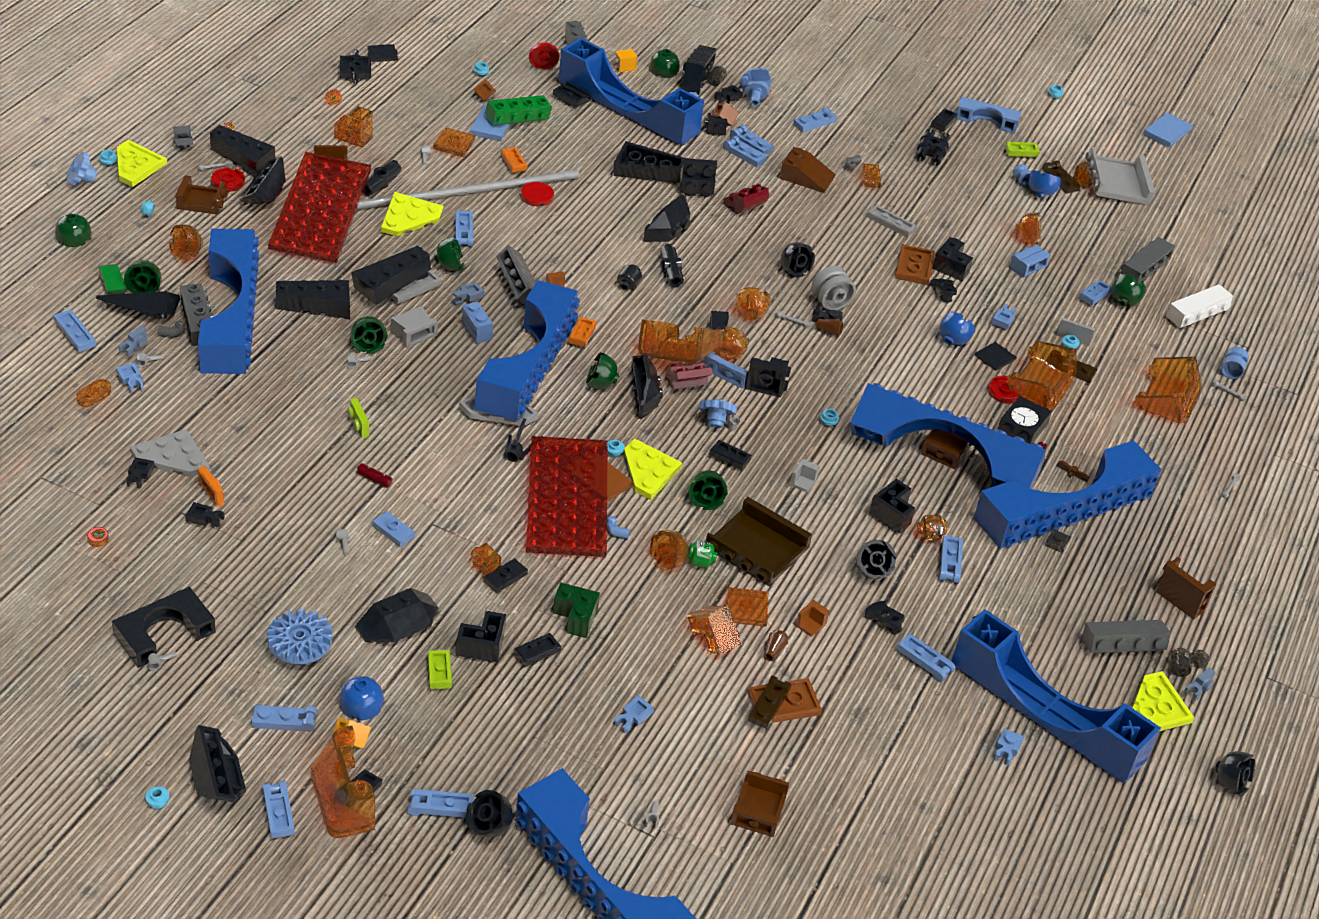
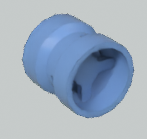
M1019 164L1014 168L1013 176L1023 186L1029 185L1031 170L1025 164Z

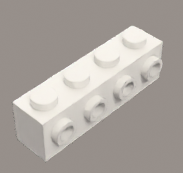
M1218 284L1172 302L1166 317L1179 328L1228 310L1231 306L1233 295Z

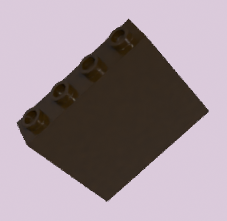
M747 497L743 500L742 509L714 535L709 532L707 533L706 542L714 545V552H717L719 557L770 587L810 548L812 534Z

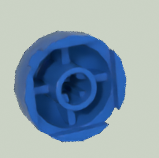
M1031 170L1029 187L1032 191L1036 192V196L1045 198V195H1053L1058 191L1062 179L1051 174Z
M947 312L939 325V332L943 341L948 345L956 346L967 343L975 333V327L969 319L966 322L962 319L963 315L960 313Z
M358 676L346 682L341 689L340 707L347 717L351 718L353 716L358 717V720H368L380 713L384 703V695L381 686L374 679L367 676Z

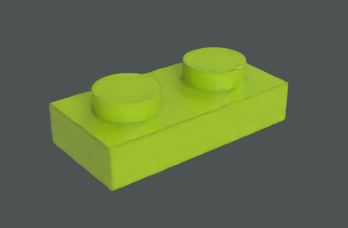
M1006 142L1005 145L1008 156L1039 157L1040 151L1037 143Z
M358 398L350 399V407L347 408L349 418H353L354 428L356 431H359L361 437H368L369 421Z
M450 650L428 651L430 689L452 688Z

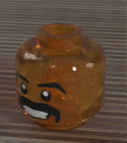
M924 515L921 521L917 523V532L921 534L924 540H941L947 533V522L941 515Z

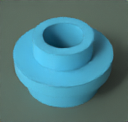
M477 62L473 71L477 75L483 76L489 72V67L485 62Z
M1056 84L1052 85L1048 90V93L1054 98L1061 97L1064 93L1062 86Z
M104 150L101 152L99 160L105 165H112L117 161V156L112 150Z
M151 200L144 201L140 209L142 215L150 217L155 209V204Z
M1066 335L1062 339L1063 347L1066 350L1073 351L1080 344L1079 339L1074 335Z
M826 409L821 414L820 420L828 426L836 425L839 421V416L835 410Z
M610 440L605 446L607 454L611 457H619L625 448L624 444L618 440Z
M153 787L146 793V802L154 809L163 808L169 801V792L164 787Z

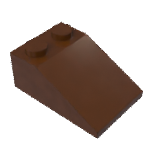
M796 147L791 149L782 162L780 179L822 193L827 191L836 176L834 172L810 152Z

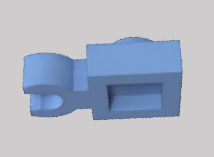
M1005 304L1003 309H999L994 315L992 324L1008 330L1014 320L1016 307L1009 310L1007 309L1008 304Z
M135 363L116 368L123 385L128 384L129 391L134 392L133 386H139L140 389H143L142 376Z
M638 695L623 708L624 714L618 715L615 718V725L618 726L623 722L626 723L622 726L623 732L626 733L631 729L634 722L640 725L653 714L654 707Z
M1004 728L996 746L998 750L995 755V761H998L999 757H1005L1007 759L1006 765H1010L1012 757L1016 756L1024 736Z

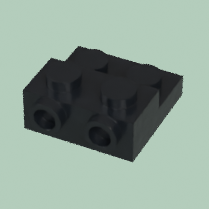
M684 158L681 193L687 196L700 194L703 197L714 195L717 160Z
M752 357L746 389L781 398L783 391H787L789 381L786 380V377H790L792 368L788 366L789 361L771 357L770 361Z

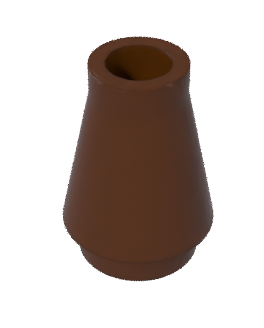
M818 319L816 329L834 336L841 335L843 321L839 319Z
M776 629L769 634L763 654L765 659L774 661L788 644V635L785 632Z

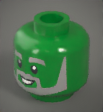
M696 540L694 543H690L686 558L689 559L691 565L708 568L711 563H715L717 552H714L713 544Z

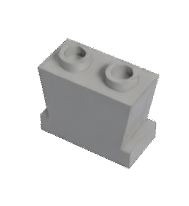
M422 306L391 318V332L403 340V345L406 348L437 336L438 321L435 318L430 319Z

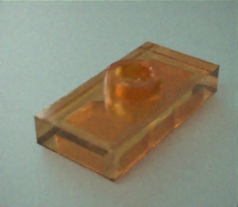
M864 163L862 167L864 186L881 188L879 165Z

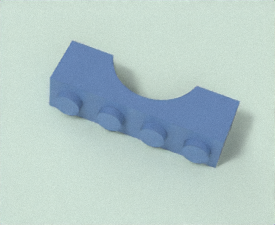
M962 97L957 110V119L966 122L978 119L989 120L995 123L1001 131L1015 134L1021 111Z

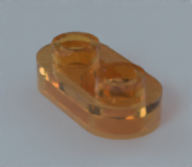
M98 379L76 393L78 405L90 407L104 399L112 392L111 383L105 379Z

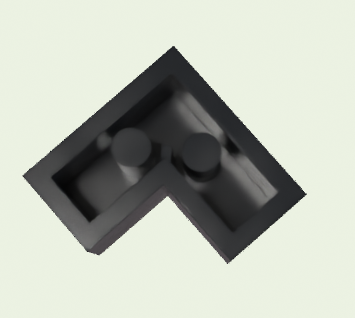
M949 237L936 252L932 269L963 282L970 273L973 257L963 253L964 242Z
M896 478L873 496L869 513L896 532L901 533L911 525L915 507L908 503L912 488Z
M485 611L482 626L460 623L456 638V656L498 662L505 634L506 614Z

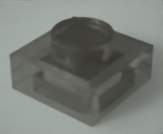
M1053 529L1046 540L1045 546L1063 554L1070 542L1071 536Z

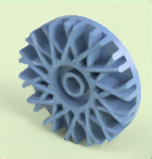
M302 608L301 611L296 609V614H291L290 610H288V614L283 612L282 618L280 619L277 615L276 620H272V625H269L267 630L269 650L276 658L289 664L301 665L317 661L331 648V624L328 625V619L324 618V615L319 618L317 611L313 613L310 610V614H305V609Z

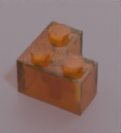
M358 106L348 116L343 115L334 124V138L363 148L373 138V111Z
M728 605L706 606L687 615L693 634L705 636L711 654H722L741 645L740 635L735 628L732 620L733 615Z

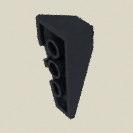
M159 291L96 295V299L154 315L156 319H167V315H174L180 301V295Z

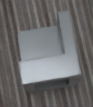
M802 459L793 471L790 486L804 492H809L817 480L820 466Z

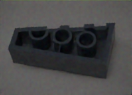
M699 45L697 49H694L690 58L688 57L687 62H684L683 71H685L682 85L683 90L696 92L697 95L700 94L701 88L704 86L703 82L707 80L708 74L715 63L717 48Z
M218 125L210 132L211 150L223 158H229L234 165H240L243 171L252 173V177H255L264 168L268 160L276 158L275 146L222 125Z
M625 141L614 160L613 176L680 183L684 157Z
M417 245L351 272L353 286L375 305H378L430 271L429 253Z
M349 280L276 281L277 310L299 313L304 310L313 315L326 313L328 317L334 318L336 315L344 316V319L350 320Z

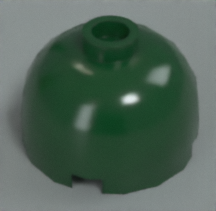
M663 49L653 54L649 70L655 76L659 74L662 75V78H672L679 72L680 61L674 52L669 49Z
M67 214L56 223V240L59 244L60 242L65 243L66 247L83 246L86 244L85 241L88 239L90 241L92 238L91 226L85 217L78 214Z
M455 236L445 238L439 242L436 248L437 253L434 254L436 263H440L441 267L446 271L463 270L464 263L460 261L463 258V254L458 240H455Z
M138 260L127 268L124 274V283L126 288L133 293L156 292L162 283V274L155 263L149 260Z
M1120 274L1112 283L1111 295L1120 306L1132 307L1139 304L1147 291L1145 284L1142 281L1140 283L1136 281V277L1132 275Z
M365 316L354 322L351 327L350 337L356 350L366 352V354H373L383 349L388 334L385 325L379 319Z
M599 352L594 359L597 362L594 366L591 365L588 372L586 386L597 390H604L610 387L612 383L615 384L617 382L619 373H617L618 367L614 359L605 353Z
M711 470L695 474L688 488L692 503L696 507H704L703 510H713L720 507L728 495L727 484L723 477Z

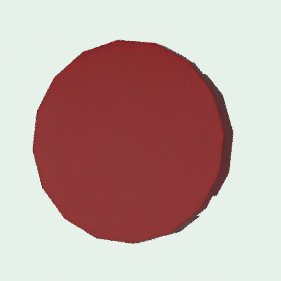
M545 42L532 46L529 51L530 64L537 69L547 70L555 67L560 57L558 49L553 44Z
M230 167L219 168L212 173L211 185L214 188H219L221 181H225L228 192L237 191L245 185V175L236 168L235 170H230Z
M530 182L522 187L521 197L525 203L532 206L548 205L554 199V190L546 183Z
M997 376L989 383L988 393L998 402L1013 404L1019 396L1023 397L1024 386L1020 381L1012 380L1013 378L1010 376Z

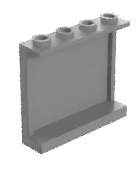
M1091 146L1090 150L1086 153L1085 160L1088 164L1095 195L1150 205L1156 192L1145 156L1138 155L1136 162L1096 155L1094 146Z

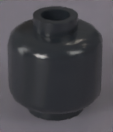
M634 264L623 266L617 275V282L624 290L636 289L642 279L640 268Z

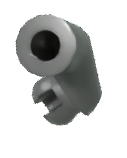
M857 155L846 158L845 168L853 170L856 164L861 163V156Z
M176 321L175 327L172 328L159 326L158 335L174 337L182 334L186 329L184 328L185 322Z

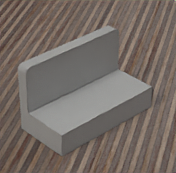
M1062 318L1056 335L1060 337L1074 335L1079 339L1080 344L1090 346L1095 329Z

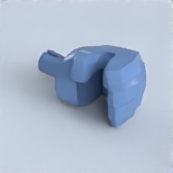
M749 69L740 78L739 84L747 97L751 99L750 104L752 106H759L760 100L766 98L769 94L771 77L768 69Z

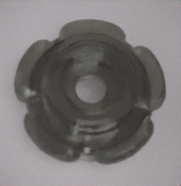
M1199 649L1195 653L1192 652L1190 654L1191 664L1194 667L1202 669L1207 667L1206 665H1208L1210 658L1205 651Z

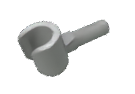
M430 145L421 146L423 165L427 164V155H431Z
M140 352L137 354L136 366L140 368L145 367L147 361L161 360L163 357L162 355L146 356L145 353Z
M349 354L347 357L348 361L346 362L347 367L354 369L357 367L358 362L371 360V356L356 357L354 354Z
M732 416L730 420L726 419L724 424L727 425L729 430L733 431L739 425L740 419Z
M337 529L336 540L342 541L343 554L348 555V530Z
M176 652L163 656H158L155 653L150 654L148 657L149 662L147 663L149 670L156 671L160 669V662L177 657Z
M653 802L652 811L646 816L645 826L648 825V821L653 820L656 822L655 828L658 827L659 816L657 815L659 802Z

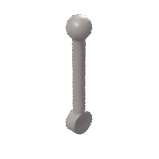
M226 161V163L205 166L200 164L198 170L203 171L204 169L223 166L232 167L233 162Z
M781 311L776 312L777 318L782 317L802 324L805 328L810 327L811 323L809 321L795 319L782 314Z
M1218 380L1212 382L1214 387L1218 386L1239 397L1240 401H1245L1247 398L1245 394H1239L1225 387Z
M1233 475L1232 482L1226 491L1222 492L1224 498L1229 497V492L1235 482L1240 480V475Z

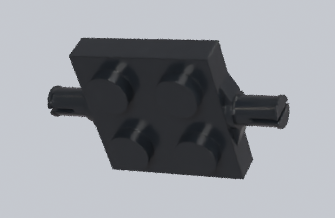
M355 49L352 51V55H340V78H352L353 84H355V81L358 84L359 79H371V56H361L357 49L356 53Z

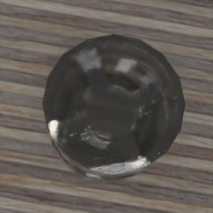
M716 66L707 75L708 83L712 86H718L727 77V71L722 66Z
M1176 648L1171 651L1170 666L1172 674L1179 677L1189 675L1192 671L1190 663L1191 652L1185 648Z

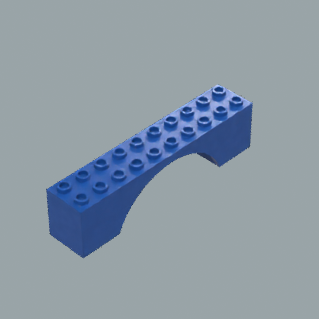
M580 37L561 49L559 82L566 84V81L586 90L591 93V99L679 145H683L700 133L704 100L681 88L676 89L661 100L644 98L623 84L613 71L606 52L601 47Z
M211 228L209 243L210 277L230 287L239 297L225 311L211 318L201 320L198 341L200 373L246 374L247 366L251 364V357L248 354L252 352L250 342L253 340L251 330L254 327L252 318L255 315L254 295H256L257 261H259V251L256 248L259 245V239L255 237V229Z
M537 280L526 298L523 328L529 331L539 343L527 352L516 356L489 358L476 380L474 410L518 421L519 417L524 415L527 404L531 403L533 393L536 394L539 383L543 382L545 372L548 373L550 363L555 361L556 353L560 352L562 342L565 343L567 333H571L573 323L577 322L578 313H576V309H578L580 303L577 290Z
M873 383V385L867 384L850 422L852 434L888 447L896 439L916 431L940 430L949 432L969 442L981 454L988 466L992 487L1013 480L1033 489L1045 460L1046 450L1041 445L1026 443L1024 439L1017 436L1014 438L1010 437L1002 430L995 431L989 429V426L986 424L973 423L967 417H957L949 410L944 409L941 411L930 403L923 404L918 402L914 397H904L896 390L888 391L877 383Z
M1132 440L1104 450L1095 475L1096 482L1091 486L1075 492L1049 493L1025 487L1012 480L981 491L974 519L1001 549L1021 541H1026L1032 537L1043 535L1046 532L1058 530L1069 524L1072 525L1078 521L1089 519L1092 516L1104 514L1112 509H1118L1121 506L1135 503L1138 500L1149 498L1154 492L1161 468Z
M986 609L960 631L951 661L955 667L1125 784L1148 760L1161 730V727L1125 703L1111 709H1096L1083 706L1061 695L1032 666L1022 647L1019 632Z
M563 768L518 792L515 818L517 826L528 834L531 843L539 847L544 858L556 867L559 876L564 877L568 881L572 891L575 894H579L587 909L592 910L598 919H696L677 896L651 897L635 894L617 887L599 874L587 859L580 841V836L587 826L590 798Z

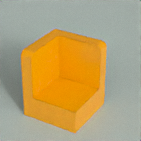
M633 49L615 52L619 59V72L636 70L638 57Z
M338 717L331 738L364 748L371 727Z

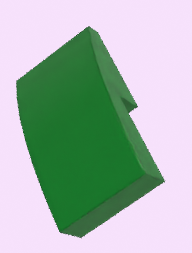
M117 264L98 266L101 281L105 285L107 295L126 292L124 280Z

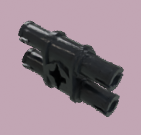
M928 128L920 138L916 159L919 161L921 157L920 161H924L926 156L932 157L931 163L934 165L936 162L935 166H938L946 156L950 135L947 133L945 136L946 132H944L938 138L934 136L935 130L932 129L929 132L931 128Z

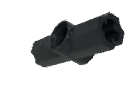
M393 159L383 167H376L374 174L360 185V190L364 195L369 197L379 189L387 188L388 181L401 172V166L398 161Z
M665 244L660 250L662 270L667 275L668 283L672 287H679L684 282L682 261L680 257L678 258L675 247L672 244Z

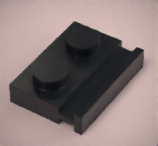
M566 81V84H561L553 89L552 94L576 108L587 102V99H591V93Z

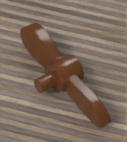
M1062 460L1057 463L1060 469L1069 472V477L1076 475L1086 481L1090 479L1086 473L1079 471L1076 466L1071 467Z

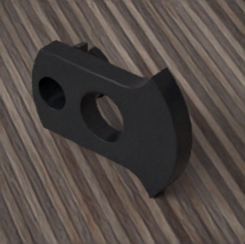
M949 279L930 280L929 284L935 286L939 294L942 295L941 300L952 302V296L957 295V290L953 286L954 281Z
M886 601L875 602L865 610V618L875 619L889 627V631H892V633L902 631L905 615L887 606ZM883 613L890 614L889 616H881Z

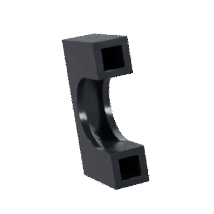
M190 586L112 620L113 635L137 668L149 662L148 657L150 654H157L156 644L148 635L147 630L158 622L167 620L179 622L188 629L196 641L216 633L215 618Z

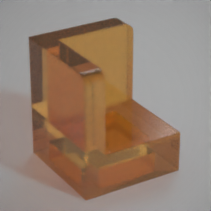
M1086 161L1076 166L1073 179L1083 189L1093 184L1090 179V172L1087 171L1088 162Z

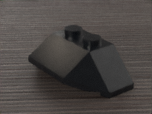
M282 156L267 161L264 168L258 172L239 199L241 201L261 205L266 202L269 204L276 199L275 196L282 190V186L286 182Z
M681 194L666 205L653 218L652 222L647 224L643 241L670 242L675 237H678L681 232L689 228L691 213L684 195Z
M647 354L632 356L631 376L638 419H643L659 406V399L663 397V390L659 388L661 383L660 376H657L656 367Z
M408 588L373 603L356 623L355 629L365 642H396L431 627L439 607L428 594Z
M198 725L189 757L197 795L235 802L246 792L238 756L229 743L221 737L222 733L219 729Z

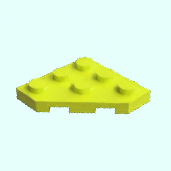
M130 140L117 147L119 181L131 187L167 164V158Z
M394 192L381 227V232L400 236L406 231L424 228L426 224L438 223L444 206Z
M635 438L624 448V457L627 460L630 478L633 480L634 491L650 500L682 468V462Z
M1163 671L1144 676L1133 705L1134 710L1161 727L1160 731L1193 723L1194 716Z

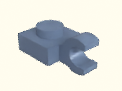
M476 282L460 286V290L454 291L453 295L456 299H453L452 302L455 305L462 304L465 299L470 302L484 297L485 291Z
M139 326L128 334V340L119 344V352L126 350V355L131 356L134 352L148 343L146 328Z
M1209 667L1197 676L1193 683L1187 685L1184 693L1194 692L1193 700H1198L1204 690L1208 691L1213 686V678L1216 672Z

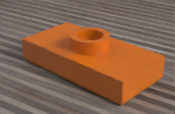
M516 147L501 150V156L512 173L528 169V165Z
M580 317L569 337L568 343L586 347L597 326V321Z
M205 465L199 467V483L215 505H223V489L219 480L212 476Z

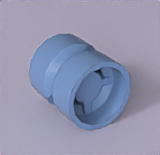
M1232 347L1227 351L1221 367L1224 376L1230 379H1238L1243 376L1249 359V354L1245 349Z

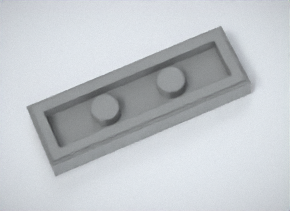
M875 205L867 212L866 217L907 238L917 229V225L878 205Z

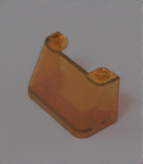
M642 319L638 351L640 354H647L651 358L697 364L722 346L726 331L694 327L695 332L691 335H685L684 340L679 339V328L676 324Z
M1036 340L1033 346H1030L1028 349V364L1020 375L1017 372L1009 374L1007 385H1009L1010 390L1019 396L1053 412L1074 382L1077 349Z
M1196 356L1154 358L1152 365H1149V375H1152V382L1146 394L1143 391L1136 395V406L1143 411L1177 423H1187L1201 390V376Z
M352 725L334 731L311 767V779L327 833L333 838H343L375 830V795L373 788L366 781L351 782L348 775V769L350 767L351 769L355 768V732Z

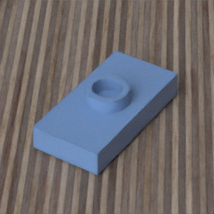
M1098 280L1080 292L1078 298L1093 306L1111 293V286Z
M388 511L373 520V527L400 547L415 538V532Z

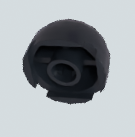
M793 242L787 245L781 254L780 261L783 269L796 277L805 276L804 273L810 271L815 263V253L812 252V247L802 242Z
M877 539L870 540L858 549L856 566L865 577L883 579L894 571L897 559L896 553L888 542Z
M1241 751L1229 752L1222 760L1217 762L1215 772L1218 773L1217 777L1220 785L1226 791L1239 796H1243L1249 788L1245 786L1248 781H1253L1256 767L1255 759L1251 758L1254 756L1253 754Z
M484 790L474 796L477 798L467 806V825L474 833L482 837H496L503 834L512 823L513 810L511 803L505 796L494 790Z

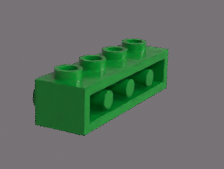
M544 95L490 100L487 102L485 115L492 125L549 120L552 106Z

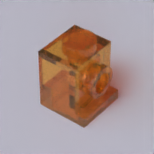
M487 543L475 547L471 551L472 563L477 570L482 572L483 579L485 575L501 566V556Z

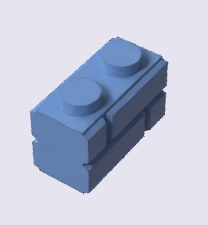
M1038 245L1030 248L1027 247L1024 251L1015 253L1012 256L1010 268L1024 278L1046 267L1050 254L1042 250Z
M473 302L462 306V322L475 342L481 343L493 339V323L480 303Z

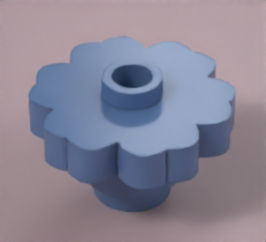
M84 152L77 154L68 169L66 182L74 186L81 180L93 182L97 175V170L89 165L90 155Z
M706 399L705 401H700L699 410L708 413V426L722 428L726 422V416L736 415L737 406L720 399Z

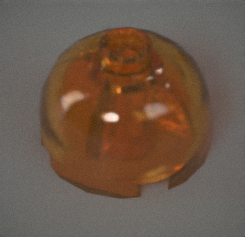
M1040 212L1023 215L1020 218L1019 224L1015 226L1016 234H1019L1020 240L1027 245H1040L1037 241V238L1041 239V221H1038L1037 218L1041 217Z
M175 225L170 232V236H173L172 242H169V246L174 258L188 260L198 255L203 245V239L197 229L191 225Z
M755 287L743 288L739 294H736V309L740 315L748 320L759 319L765 316L769 310L770 294L766 291L764 293L759 292V288Z
M725 327V330L718 328L713 337V349L719 357L727 361L736 360L745 354L749 345V338L746 339L744 337L745 333L737 328Z
M661 530L657 535H654L650 543L651 557H654L658 562L654 564L659 569L666 571L682 566L689 555V546L686 538L674 530Z

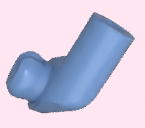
M608 516L605 527L613 536L628 539L630 529L619 527L616 524L617 518Z

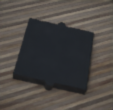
M394 44L367 46L371 62L398 60V50L395 49Z
M996 341L977 351L974 355L983 364H987L995 371L1015 361L1017 358Z

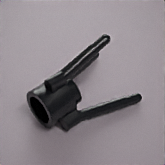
M523 418L513 443H511L512 435L508 437L503 454L511 462H517L519 459L523 460L525 455L542 440L541 436L538 437L523 451V447L518 441L524 429L526 418Z

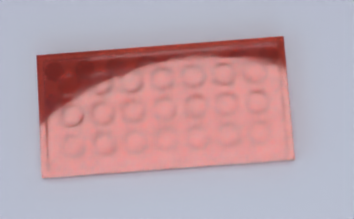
M305 151L268 243V249L337 263L369 178L371 165Z
M531 436L526 553L606 557L608 440Z

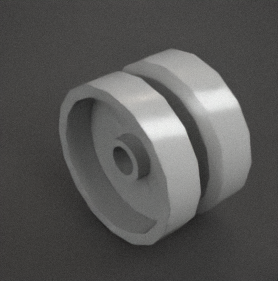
M830 266L821 270L815 276L811 285L814 295L819 299L822 306L829 310L842 309L852 301L856 294L855 284L839 266Z

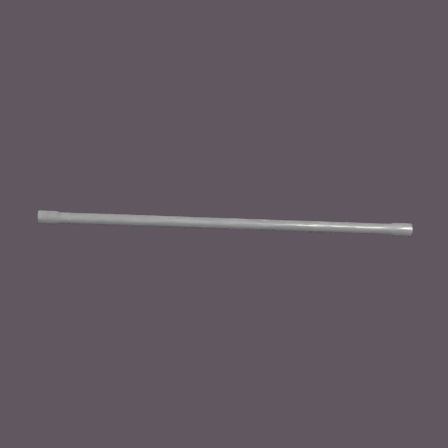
M577 169L557 173L404 195L428 200L524 186L530 182L546 183L573 180L579 178V172ZM393 196L301 208L303 218H309L323 214L390 205Z

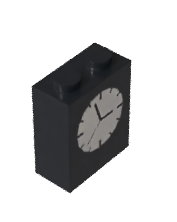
M1019 396L1001 417L997 430H1002L1013 438L1015 436L1020 437L1026 443L1032 444L1048 425L1052 411Z

